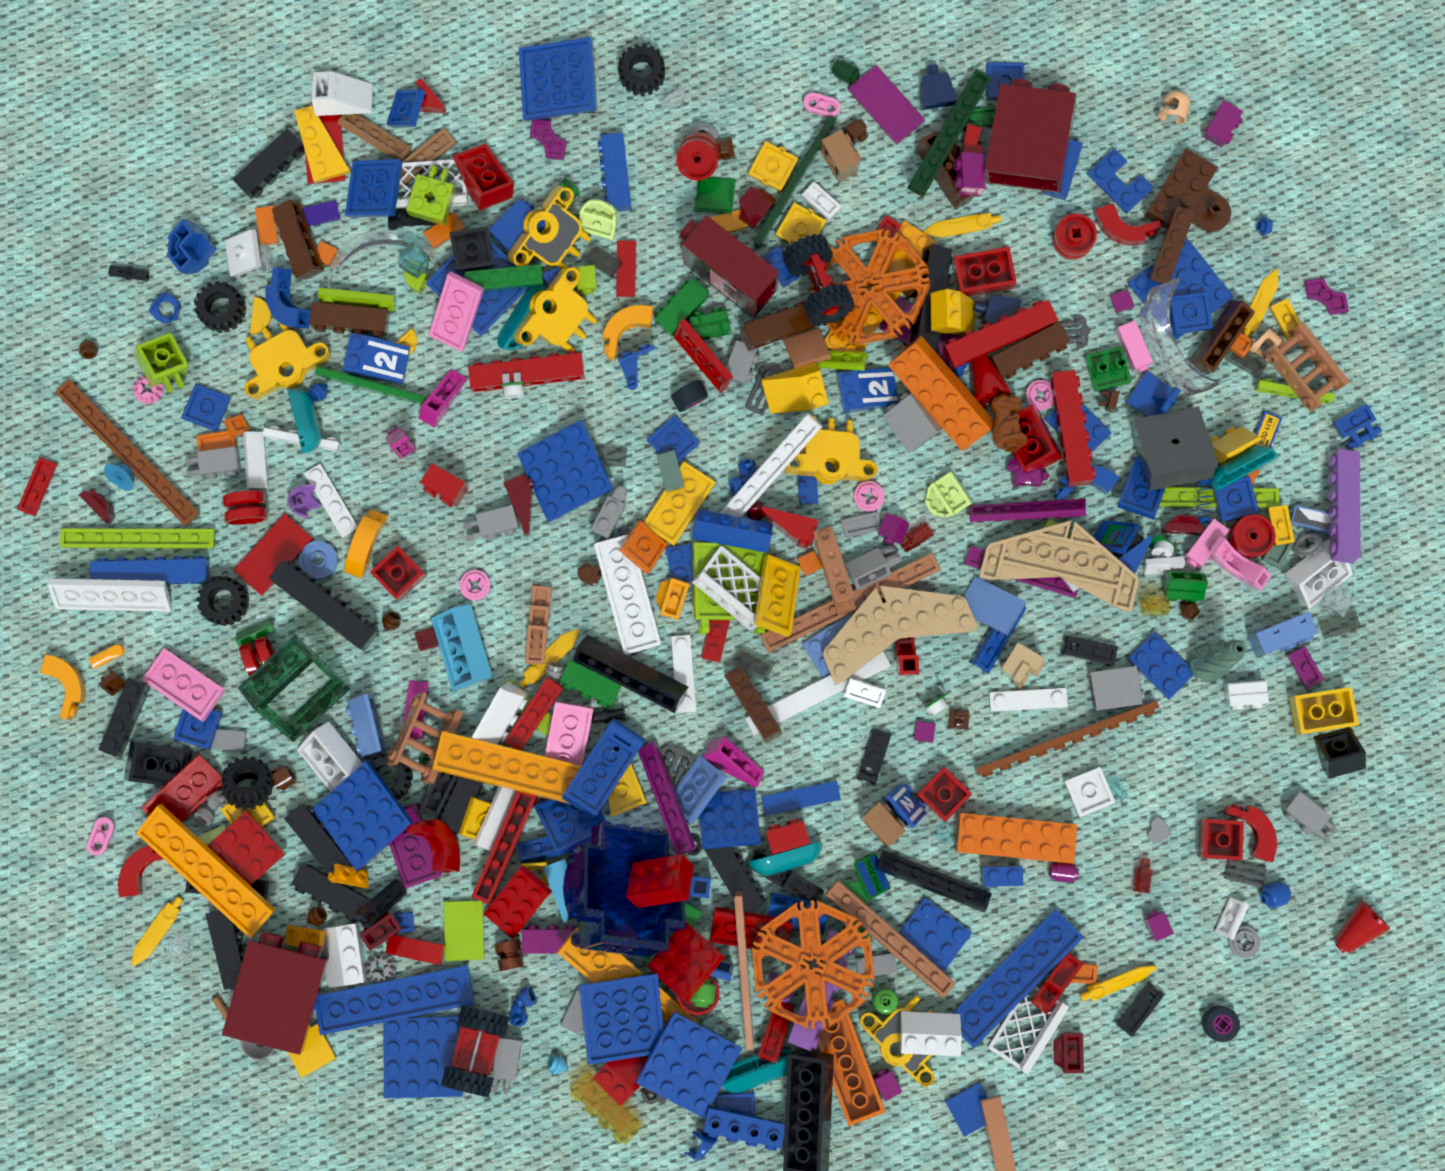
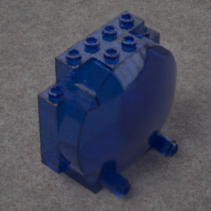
M601 821L598 825L591 827V840L583 842L581 846L574 848V854L567 865L564 875L563 896L569 918L577 921L579 931L574 932L571 936L573 946L582 950L649 957L669 951V932L685 929V901L637 908L626 897L633 862L672 856L668 855L667 833H661L659 829L644 830V827L629 828L626 824L611 825V822Z

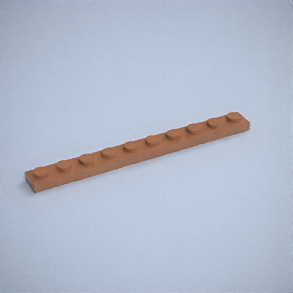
M931 553L891 572V575L858 591L854 590L855 598L853 600L856 607L854 611L837 615L834 602L831 601L793 619L790 636L786 637L773 631H768L760 635L767 652H772L857 611L875 588H877L881 599L884 598L879 586L905 588L941 571L934 554Z

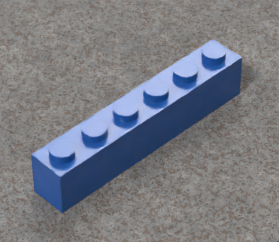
M161 556L154 557V560H147V557H135V560L131 561L124 557L116 558V561H109L108 558H97V561H90V579L165 581L166 585L203 584L204 582L208 583V579H210V561L204 559V556H193V559H185V556H174L171 560H166V557Z

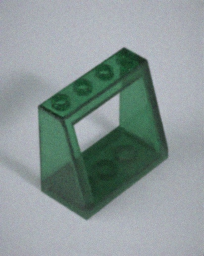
M296 634L238 687L252 708L292 742L298 739L350 690L344 680ZM314 662L330 680L285 721L268 704Z

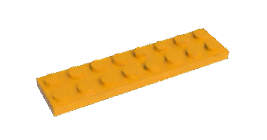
M906 221L902 223L901 228L897 232L899 238L902 235L921 259L923 248L936 242V240ZM899 250L895 253L887 273L914 268V262L903 250ZM869 283L868 287L865 288H867V290L870 291L871 287L874 286H872V284ZM902 291L890 293L889 296L895 302ZM873 306L862 329V333L865 335L874 334L884 320ZM843 316L841 320H837L835 324L842 325L845 317ZM832 331L829 332L824 340L830 351L862 352L868 344L854 345L853 343L851 345L848 342L850 336H846L844 341H841L840 336L837 339Z
M442 731L432 770L568 803L562 799V796L582 766Z
M162 804L154 809L136 832L141 839L250 939L276 910Z
M582 921L556 952L590 982L643 975L639 969ZM659 987L663 1027H665L673 1011L699 1024L696 1018L686 1012Z

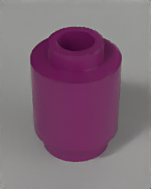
M1051 863L1050 879L1066 883H1074V880H1078L1079 868H1076L1075 864Z

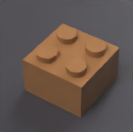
M842 129L822 139L820 148L821 154L838 183L856 174L861 160L856 149L853 150L850 145L852 142L847 133L844 134Z
M877 802L860 819L886 847H890L906 832L904 829L906 825L898 817L894 818L890 814L892 810L885 802L882 804Z

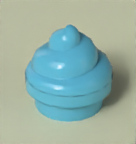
M558 1054L550 1057L547 1070H550L554 1075L567 1071V1063L563 1056Z

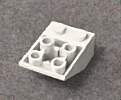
M332 71L313 72L312 104L315 116L372 113L373 84Z

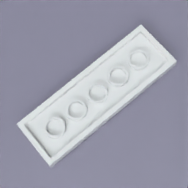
M628 535L594 544L623 652L626 655L661 645L641 569L619 551Z
M58 578L49 579L47 584L56 609L171 612L172 604L165 581Z

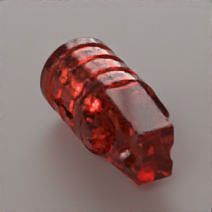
M924 521L904 537L900 546L905 552H908L934 536V533Z
M1141 858L1140 867L1135 868L1133 892L1150 894L1153 870L1150 869V859Z

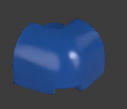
M182 219L167 237L169 241L166 254L180 273L194 274L209 264L207 260L217 248L209 240L210 236L200 226L189 220Z

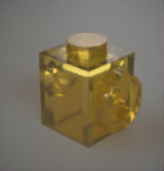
M1146 595L1143 597V600L1141 599L1140 610L1143 611V616L1163 617L1169 615L1170 600L1167 599V596Z

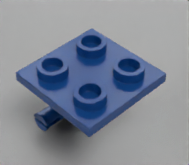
M648 343L638 347L639 351L634 354L632 351H628L620 355L621 359L618 362L627 380L626 385L628 389L635 390L638 387L637 357L655 350V345L650 347Z
M1146 371L1125 403L1147 417L1167 413L1170 406L1175 404V399L1181 390L1177 387H1170Z

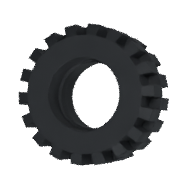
M642 43L641 47L638 44H634L635 48L628 47V52L624 51L622 58H619V79L622 86L626 87V91L629 93L633 91V95L637 96L638 93H641V96H645V93L648 92L651 95L653 94L652 90L657 92L659 85L662 86L664 83L663 56H660L658 50L654 51L653 46L650 45L648 48L647 44ZM645 62L651 65L653 70L646 77H637L631 73V68L637 63Z
M215 281V285L211 282L208 283L207 288H201V294H196L198 300H194V305L196 306L194 310L197 313L198 319L210 330H216L218 333H222V330L230 332L229 328L235 330L237 328L235 325L237 323L241 325V317L245 318L246 315L244 313V310H246L244 298L232 285H228L226 282L221 284L219 281ZM219 298L229 299V309L225 314L221 316H213L211 314V306L215 300Z
M216 576L215 579L210 578L208 583L204 582L202 584L203 589L198 590L200 596L196 597V601L199 602L197 608L201 610L200 614L206 620L217 625L226 626L227 624L233 625L235 621L239 622L242 620L240 617L246 615L245 609H249L247 601L250 600L249 596L246 595L248 593L247 590L243 588L241 583L227 576ZM222 590L230 591L233 598L231 606L226 611L218 612L213 605L215 595Z
M388 753L377 754L369 759L377 772L382 767L388 766ZM400 762L397 765L391 766L398 774L397 783L390 789L397 800L408 793V789L412 786L411 780L413 781L412 769Z
M245 756L241 760L239 758L234 759L235 762H230L228 768H224L223 775L221 776L225 799L228 800L231 806L235 805L237 809L243 807V810H248V808L253 810L256 809L257 805L261 807L263 801L267 802L269 795L272 794L273 784L270 769H268L266 763L263 764L261 759L256 761L255 757L247 759V756ZM245 779L257 781L256 784L248 788L237 786L239 782Z

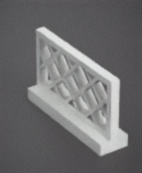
M454 160L402 163V168L407 173L400 180V184L408 192L403 197H397L396 209H405L408 206L409 195L412 193L413 186L409 189L402 182L409 174L416 179L411 173L416 167H422L425 170L422 176H426L428 173L430 174L433 165H440L443 169L449 170L455 164ZM449 171V174L454 178L450 184L458 181L463 187V193H455L451 207L469 206L467 189L463 180L459 179L460 173L455 176ZM441 174L438 178L435 176L436 180H440ZM434 197L428 199V202H429V203H432V201L434 202V201H435Z
M721 545L692 583L750 631L758 627L754 625L755 614L752 612L751 606L757 605V602L750 601L749 592H757L759 594L761 578ZM720 553L726 557L727 564H719L718 555ZM728 567L729 577H721L720 568ZM732 567H739L742 576L734 577ZM715 568L717 578H711L707 575V570ZM743 579L744 589L736 590L734 580ZM747 579H753L756 582L757 588L748 589ZM730 580L732 590H725L722 581ZM745 592L746 602L741 603L737 599V593Z
M1036 986L1034 990L1039 992L1040 988ZM1025 997L1026 1003H1019L1008 1014L988 1049L1026 1074H1029L1069 1009L1067 1005L1057 1000L1054 1010L1048 1013L1051 1015L1046 1021V1014L1044 1012L1031 1016L1028 1004H1032V1001L1028 1002L1027 997ZM1026 1005L1029 1016L1017 1019V1007ZM1014 1014L1015 1019H1014V1020H1010L1011 1017H1012V1015ZM1043 1016L1045 1025L1043 1028L1034 1030L1032 1018ZM1030 1019L1032 1030L1020 1032L1018 1021ZM1016 1021L1018 1033L1007 1035L1005 1028L1007 1023ZM1004 1030L1005 1036L999 1037ZM1040 1031L1036 1038L1035 1032ZM1033 1032L1035 1041L1032 1045L1024 1046L1021 1035ZM1019 1035L1022 1047L1010 1049L1008 1037ZM1006 1038L1008 1050L999 1051L993 1047L997 1040ZM1029 1047H1030V1049L1028 1050V1052H1027V1054H1026V1053H1025V1048H1029ZM1022 1049L1024 1059L1019 1064L1013 1060L1011 1051ZM1009 1052L1010 1058L1003 1053Z

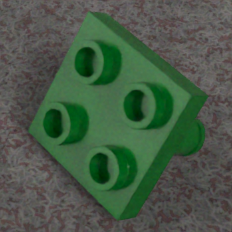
M1122 346L1084 356L1094 393L1132 383L1127 365L1128 361L1125 358Z

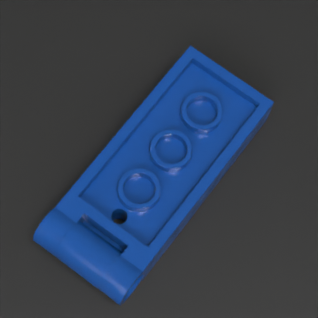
M613 718L563 794L562 799L595 819L646 739Z

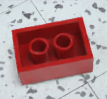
M1010 247L953 257L952 268L956 289L968 297L1014 289L1017 284Z
M683 854L633 862L626 897L637 908L688 900L694 865Z

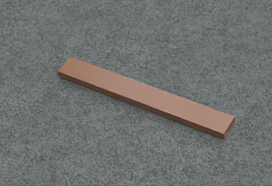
M836 880L825 893V896L844 913L859 919L856 923L861 922L863 925L860 927L865 931L867 930L868 934L942 998L956 984L839 880Z
M737 891L734 895L745 1047L748 1051L754 1050L743 891Z

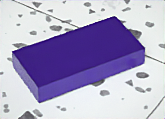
M336 200L302 208L309 227L341 219Z

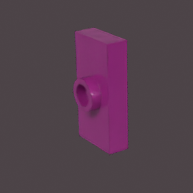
M1306 646L1287 655L1305 689L1324 680Z

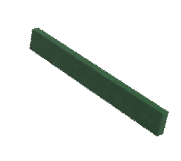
M975 69L907 189L922 198L925 196L991 81V77Z
M828 117L754 240L753 245L755 248L760 250L818 154L822 139L829 136L836 123L834 117Z

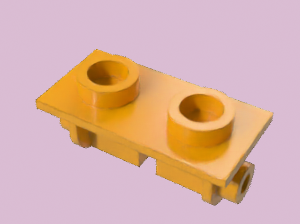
M334 864L335 871L328 874V880L332 883H341L357 888H369L368 871L366 869L356 871L354 867Z

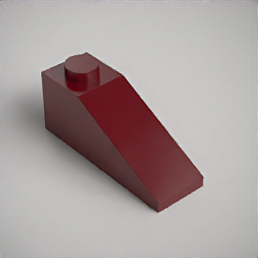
M522 474L503 483L524 534L528 537L531 531L532 489L535 487L531 478H526V475Z

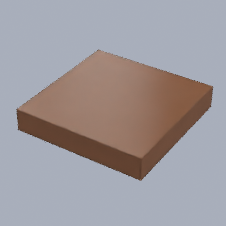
M819 328L783 339L794 368L831 359Z

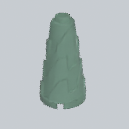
M1236 639L1214 644L1205 643L1192 650L1193 652L1189 655L1188 664L1195 678L1199 677L1202 679V682H1213L1220 679L1243 659L1245 652H1247L1246 646L1242 641Z

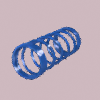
M1211 480L1197 481V483L1200 485H1211ZM1197 484L1198 487L1204 488V489L1198 490V491H1197V494H1199L1198 492L1201 491V490L1212 489V488L1201 487V486H1199V485ZM1206 495V496L1199 497L1198 499L1204 498V497H1212V496H1211V495H1209V496ZM1205 503V504L1198 505L1196 508H1197L1198 510H1200V511H1203V512H1199L1198 514L1205 513V512H1212V511L1201 510V509L1198 508L1199 506H1202V505H1211L1212 503ZM1198 514L1196 515L1199 523H1209L1212 520L1211 517H1199Z

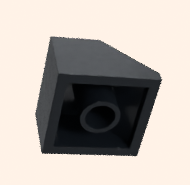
M1351 727L1313 737L1321 766L1329 779L1366 769V752Z

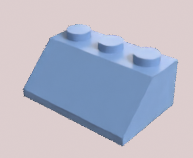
M364 694L349 700V706H346L348 716L352 717L353 720L351 730L353 736H357L356 750L358 755L361 754L365 758L387 752L374 697Z

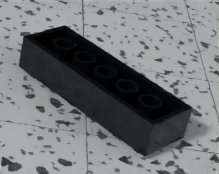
M282 560L268 579L360 650L365 651L379 634L376 631L378 627L367 619L365 622L361 620L362 615L353 608L347 609L345 607L347 603L339 597L335 596L333 598L330 596L332 592L322 584L316 585L315 582L317 580L306 572L304 574L299 572L302 568L290 560L288 562Z
M799 1048L788 1054L783 1171H829L834 1054L818 1051L809 1052Z

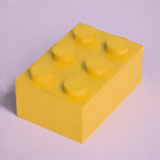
M1352 687L1288 697L1295 735L1359 725Z

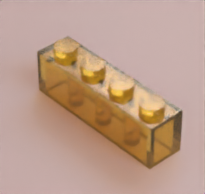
M586 1070L570 1087V1095L577 1102L581 1100L586 1105L584 1109L591 1116L595 1114L600 1119L598 1123L605 1130L609 1128L614 1133L612 1135L619 1144L623 1142L627 1145L642 1129L643 1125L623 1105L619 1106L593 1079L594 1076Z

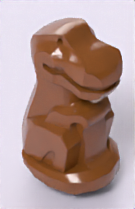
M1002 393L992 400L990 406L995 416L992 441L999 449L1006 452H1015L1028 442L1027 435L1021 432L1019 415L1011 414L1019 412L1022 403L1019 397L1008 396Z

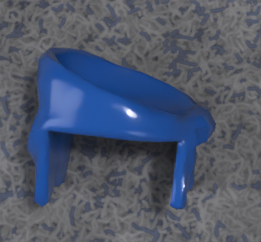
M163 292L152 303L149 312L156 320L162 323H170L179 318L180 304L172 294ZM170 302L174 306V313L170 317H163L159 313L158 309L161 303Z
M697 1128L696 1132L693 1131L692 1134L702 1142L697 1152L689 1149V1152L684 1154L699 1162L718 1139L707 1136L706 1132Z

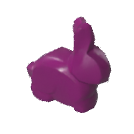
M1015 454L1014 458L1006 466V470L1012 472V485L1014 487L1019 485L1041 487L1042 482L1049 478V474L1043 472L1042 469L1023 472Z

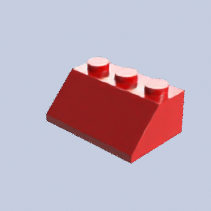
M1031 404L1016 413L1020 417L1019 425L1021 432L1025 433L1028 442L1023 447L1014 452L1023 472L1048 467L1063 458L1040 411Z

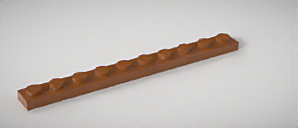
M70 379L55 391L184 526L187 527L200 515L196 508Z
M1157 700L974 768L977 776L982 775L983 778L994 774L992 770L1000 768L1001 771L1011 768V763L1018 761V764L1029 761V756L1035 754L1036 757L1048 754V749L1053 747L1055 751L1066 747L1065 743L1072 741L1073 744L1084 740L1083 736L1090 734L1091 737L1102 733L1101 729L1107 727L1108 730L1120 727V722L1126 721L1127 724L1138 720L1136 716L1144 714V717L1155 714V709L1160 707Z

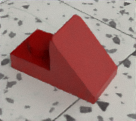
M421 78L415 82L417 88L425 91L420 112L444 114L446 108Z

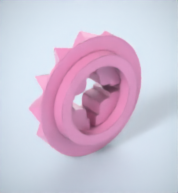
M143 374V376L136 379L133 385V394L141 403L153 404L162 397L164 386L161 383L150 387L153 394L148 391L144 393L145 388L142 384L144 383L148 386L150 384Z
M1037 380L1031 383L1026 390L1025 397L1028 405L1032 404L1042 411L1050 408L1054 404L1051 383L1045 380ZM1047 390V392L1044 395L1045 401L1041 398L1035 400L1036 396L1038 395L1037 391L1042 393Z
M866 481L855 489L854 502L863 511L873 512L883 504L884 492L877 483ZM870 489H872V496H874V498L877 499H871L870 502L866 504V498L862 495L868 494Z
M471 570L465 573L460 580L461 593L472 601L481 600L487 596L491 588L488 576L479 570ZM469 580L473 582L479 581L478 585L482 590L474 589L471 591L472 585Z

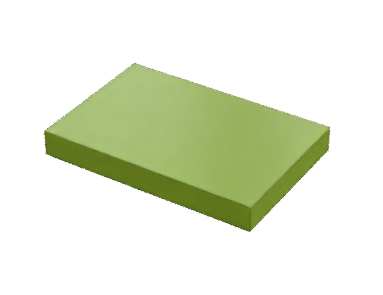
M482 901L444 902L445 961L485 959L484 909Z

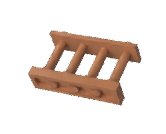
M1301 322L1289 331L1292 337L1279 348L1274 344L1263 353L1299 397L1304 407L1312 412L1322 405L1319 398L1331 388L1337 391L1350 381L1304 322ZM1298 343L1304 352L1289 363L1283 354ZM1309 358L1315 365V368L1301 378L1295 369ZM1321 373L1327 380V383L1313 393L1307 383Z
M832 526L813 531L816 539L815 546L837 615L856 610L853 600L855 596Z
M423 692L416 694L410 702L411 708L395 746L388 753L387 758L389 760L387 765L393 766L400 762L420 772L422 775L421 782L432 784L439 771L432 770L441 733L445 731L455 734L463 712L456 709L446 713L424 702L427 694ZM422 709L442 719L444 722L442 729L437 730L418 720L417 717L420 710ZM413 726L436 737L435 746L431 748L409 737ZM407 744L427 754L429 757L427 765L424 766L402 755L405 745Z

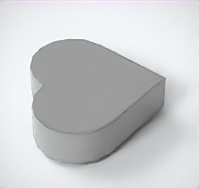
M1154 818L1150 822L1151 829L1147 834L1150 842L1159 843L1173 835L1163 819Z

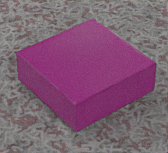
M1128 289L1110 295L1116 314L1135 307Z
M916 721L914 740L933 743L936 724Z

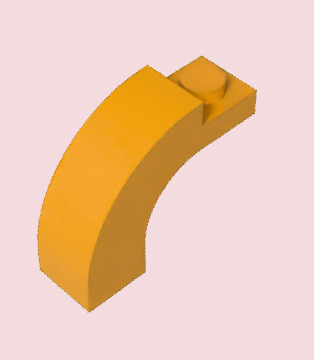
M630 306L620 310L609 320L602 336L603 341L609 342V344L606 343L604 355H607L608 360L616 361L619 338L626 330L633 327L651 329L653 306Z
M370 509L367 515L362 517L347 554L345 573L363 578L370 565L374 544L387 521L388 515Z
M45 654L40 673L56 677L63 684L65 699L59 718L72 721V718L76 717L78 712L77 702L85 703L86 689L83 678L79 671L68 661Z

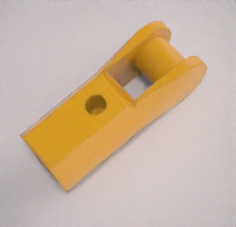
M114 645L88 658L93 669H97L122 656L125 653V648L122 645Z

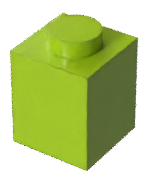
M595 265L576 267L580 272V280L577 283L578 292L585 296L598 292Z

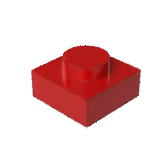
M886 215L876 230H889V238H893L902 225Z

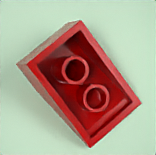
M486 143L453 155V160L466 189L479 210L513 197L514 182Z
M762 506L761 515L769 523H773V526L793 543H797V547L808 549V546L812 547L815 537L813 531H816L819 520Z
M649 1055L609 1061L593 1079L619 1106H622L641 1087L635 1080Z

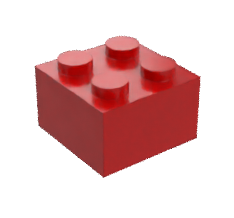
M431 463L420 482L425 493L433 498L439 496V500L449 507L453 505L458 507L469 489L464 481Z
M399 546L395 547L370 571L381 585L399 602L427 576Z
M942 767L916 794L943 822H946L972 795L945 767Z
M798 818L787 821V826L780 827V824L769 826V831L765 832L772 855L810 844L804 821L799 822Z
M1200 819L1198 858L1243 860L1244 821Z

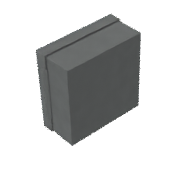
M1199 406L1133 419L1132 438L1149 491L1213 478L1218 461Z

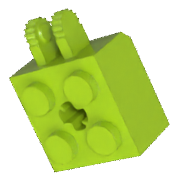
M435 165L431 167L429 177L417 174L406 209L409 216L446 226L456 193L454 184L446 182L449 173L448 169H443L440 180L435 179L437 174V166ZM434 197L435 201L429 203L428 199Z
M172 333L136 345L134 356L151 387L163 383L167 392L171 393L173 392V386L169 380L174 379L178 388H184V383L180 376L187 373L188 364Z

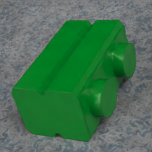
M721 307L712 309L710 313L704 314L703 311H699L689 317L691 327L702 340L731 334L727 309L722 310Z
M1166 571L1162 589L1165 598L1170 601H1177L1178 599L1187 600L1188 602L1204 601L1208 580L1205 573Z

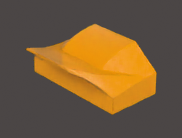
M673 577L670 580L661 581L656 596L661 615L679 620L689 590V582Z

